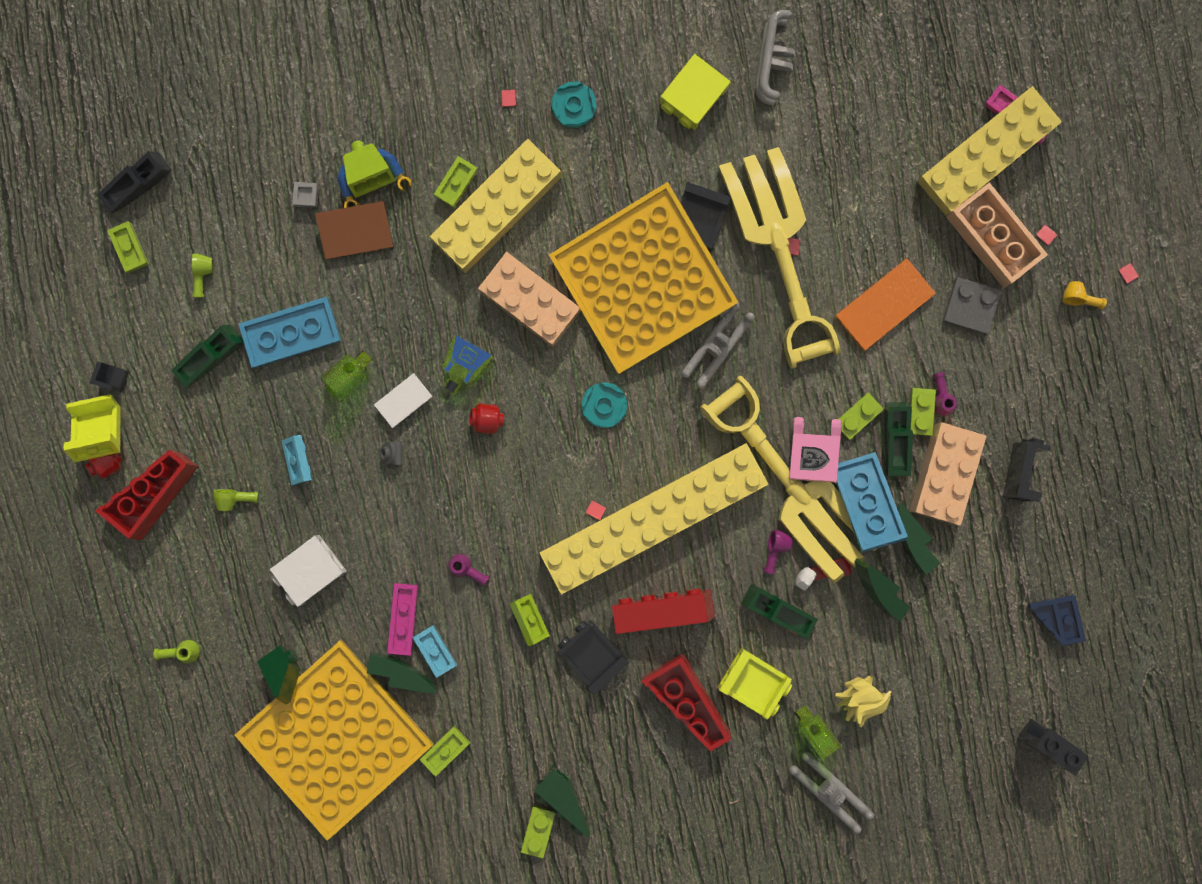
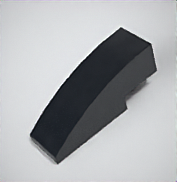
M148 151L133 166L127 165L97 195L109 212L114 213L150 190L172 170L159 152Z

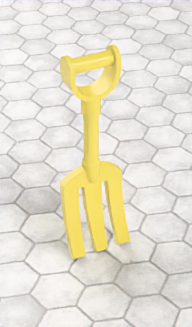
M777 147L767 151V158L787 216L785 219L782 218L774 195L755 155L743 158V164L756 199L763 223L762 226L757 224L732 163L720 165L719 171L731 197L730 199L744 240L759 245H770L771 249L775 252L790 300L788 304L794 320L785 331L783 338L784 352L790 368L793 369L797 367V363L832 352L834 355H838L841 353L832 325L823 318L811 316L806 297H803L788 248V238L800 230L806 221V217L780 148ZM804 322L818 324L824 329L828 339L792 349L791 338L793 331Z
M738 376L736 384L708 406L706 404L701 405L700 409L708 421L719 431L725 433L740 432L751 447H755L776 474L789 495L781 508L779 521L808 556L835 584L844 576V572L814 538L798 514L802 513L814 528L853 567H856L854 561L856 558L863 561V555L843 534L817 500L821 497L833 512L853 531L840 493L831 482L811 481L803 484L801 480L790 479V469L767 441V436L755 422L760 406L754 389L742 376ZM746 395L750 403V413L743 425L731 427L725 425L717 418L719 414Z

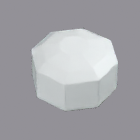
M808 567L803 568L796 577L795 585L802 590H807L813 582L816 572Z

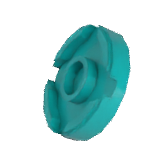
M567 82L561 85L552 97V112L555 119L563 126L569 128H580L587 125L594 118L596 112V97L593 91L580 82Z
M607 382L595 384L583 395L581 404L583 415L595 427L610 428L620 423L624 418L627 410V400L623 391L616 385Z

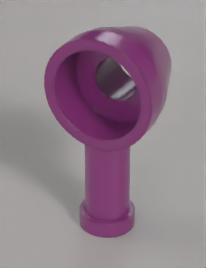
M941 372L933 374L938 395L935 397L934 411L939 415L947 416L956 410L957 401L952 394L947 392L944 378L945 373ZM946 399L951 402L949 408L944 404Z
M773 529L768 540L769 555L766 567L763 570L764 572L775 574L778 553L790 551L792 537L779 530Z
M456 554L448 562L450 573L456 577L467 575L479 582L483 587L490 578L472 568L471 560L464 554ZM457 561L462 563L461 570L455 569L454 565Z

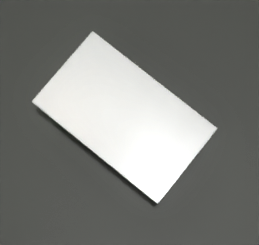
M413 373L375 403L374 406L390 426L394 428L433 396Z

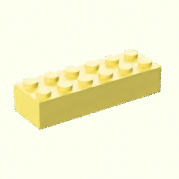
M1032 86L921 176L917 182L946 216L1062 123V121Z
M527 139L430 236L431 240L466 274L562 178L561 170Z

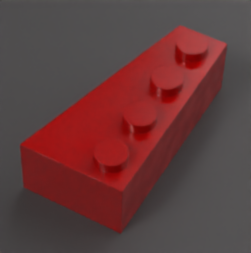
M683 653L643 676L641 682L650 688L656 697L689 728L709 751L731 740L729 728Z

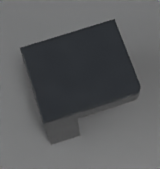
M97 361L90 384L122 393L129 371Z

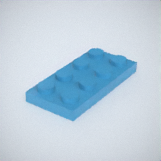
M328 297L239 323L251 368L261 367L342 342Z
M876 452L838 463L836 485L861 553L907 540L906 530Z

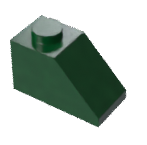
M279 645L258 660L257 663L274 698L287 705L291 702L300 668L296 662L298 657L292 649L287 650Z

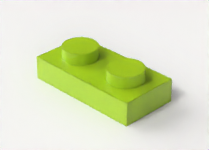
M457 156L435 191L434 196L455 208L477 173L478 168Z
M127 221L107 230L126 273L129 274L149 265L132 223Z
M911 388V429L913 435L933 436L936 390Z
M869 392L838 418L842 424L841 433L847 440L853 438L884 410Z
M531 594L510 603V607L528 646L534 645L550 636Z
M454 725L420 758V761L436 777L470 744V741Z
M533 805L521 853L544 858L555 817L552 809Z

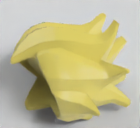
M871 676L865 679L857 677L845 683L848 689L843 693L835 694V697L842 699L837 704V707L845 706L843 710H848L845 720L849 722L853 717V722L857 721L859 727H862L868 718L886 711L891 697L890 690L887 694L880 693L872 686L873 678Z

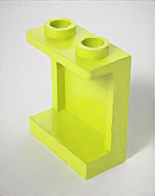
M694 54L661 95V108L667 114L672 115L673 113L678 117L679 122L685 128L690 129L691 127L693 130H696L701 120L720 96L724 95L729 89L731 81Z
M102 395L66 404V410L71 414V441L64 443V451L74 463L120 453L121 407L112 395Z
M741 648L719 683L718 689L768 720L770 715L773 717L780 707L778 702L781 697H785L792 687V684H790L792 679Z

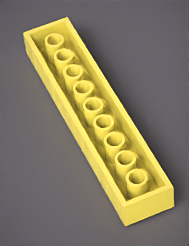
M746 443L541 551L540 555L562 595L769 484Z

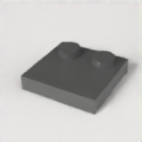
M960 277L955 278L942 322L984 335L989 334L1002 290Z

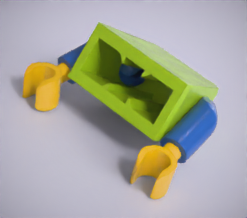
M355 141L351 144L352 151L343 156L344 164L341 165L337 180L342 195L347 200L344 208L349 207L352 202L355 203V206L360 205L358 201L353 200L352 195L357 198L395 182L394 177L398 179L400 191L404 192L400 186L402 181H407L411 187V180L403 176L402 173L404 171L395 156L383 149H377L374 144L364 145L362 141Z

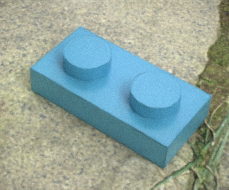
M302 435L282 440L291 485L312 480Z
M434 625L413 637L436 678L457 666L456 661Z

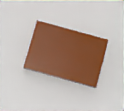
M384 201L315 213L325 259L394 247Z

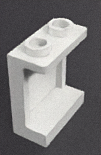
M320 535L313 536L270 569L273 573L271 576L273 581L279 587L282 586L287 592L285 594L287 600L292 605L296 604L297 607L304 605L307 600L347 572Z

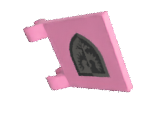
M795 417L790 479L837 483L842 429L841 420H832L831 436L803 434L804 419L802 417Z

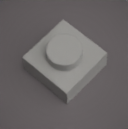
M294 182L292 205L294 207L317 208L319 185L317 183Z

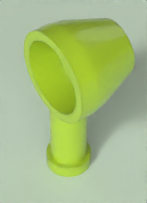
M192 254V297H204L203 276L213 273V259L202 254Z
M218 489L213 491V498L217 510L231 511L236 501L258 503L259 492L249 493L237 492L231 489Z
M193 640L182 641L176 648L154 649L155 660L177 657L182 663H192L200 656V646ZM183 649L188 651L187 657L182 655Z

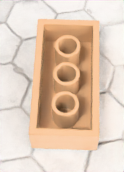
M990 183L986 184L946 216L1003 288L1012 284L1048 255Z
M508 252L503 255L478 288L480 293L552 348L581 312L579 306Z
M942 422L934 424L933 436H931L909 512L951 525L961 526L986 435Z

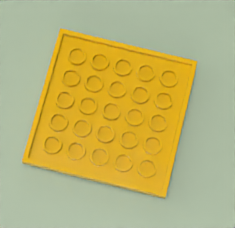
M668 182L549 254L618 374L739 303Z
M342 640L338 641L298 677L290 703L286 705L274 699L234 735L327 841L434 744L372 674L367 673V668Z

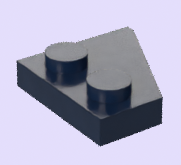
M1076 595L1029 603V607L1062 646L1086 641Z

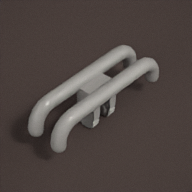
M789 10L774 12L765 24L756 80V95L762 103L767 105H774L776 100L780 98V93L769 87L770 69L781 71L793 70L791 62L772 58V56H795L793 48L774 45L776 27L785 26L787 20L792 17V13Z
M739 303L726 310L681 372L684 378H688L707 352L713 355L715 358L696 383L699 389H703L755 318L753 313H747L729 338L724 335L722 331L738 311Z
M804 752L802 759L820 774L825 781L818 786L795 765L790 767V774L797 778L848 826L854 834H859L861 832L860 825L840 805L846 799L867 820H872L874 813L811 753Z

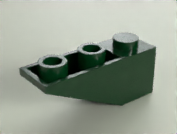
M553 765L535 786L534 791L537 793L535 796L543 804L549 803L554 808L553 812L561 820L566 818L572 824L571 828L578 835L582 836L584 834L588 838L590 836V827L570 778Z

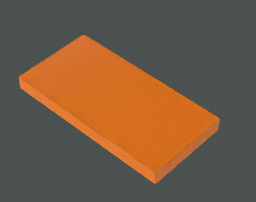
M906 258L835 315V317L864 352L936 293Z

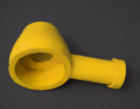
M1073 281L1068 283L1063 293L1062 302L1073 306L1086 304L1103 310L1106 307L1107 299L1088 296L1084 284Z

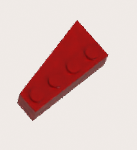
M168 450L146 468L142 475L135 477L126 488L114 494L109 502L104 506L101 505L95 511L128 539L143 540L198 466L184 454Z
M700 588L686 590V593L678 594L677 591L663 593V597L656 598L654 594L641 596V600L632 601V597L618 599V603L612 606L616 634L709 622L715 617L711 589L702 591Z

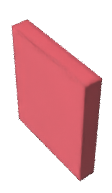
M502 90V107L516 106L515 90Z
M1044 225L1036 236L1049 245L1057 234Z
M788 238L790 255L798 256L801 240Z
M1131 263L1118 270L1126 284L1139 277Z
M591 501L586 513L600 520L606 508Z

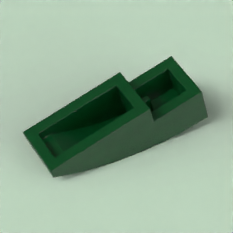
M231 324L221 325L207 340L200 341L171 371L182 385L188 388L222 363L244 341Z
M885 402L884 435L887 476H911L913 431L911 429L912 406L908 402Z
M896 503L908 536L907 540L901 541L903 547L919 573L927 575L940 564L926 547V544L932 538L902 503Z
M856 558L854 561L856 570L868 596L886 615L900 622L910 608L909 605L895 596L900 587L870 564Z
M752 583L741 602L743 606L807 640L818 621L812 615Z
M376 652L370 654L367 673L390 677L388 687L435 694L438 691V686L428 676L408 663Z

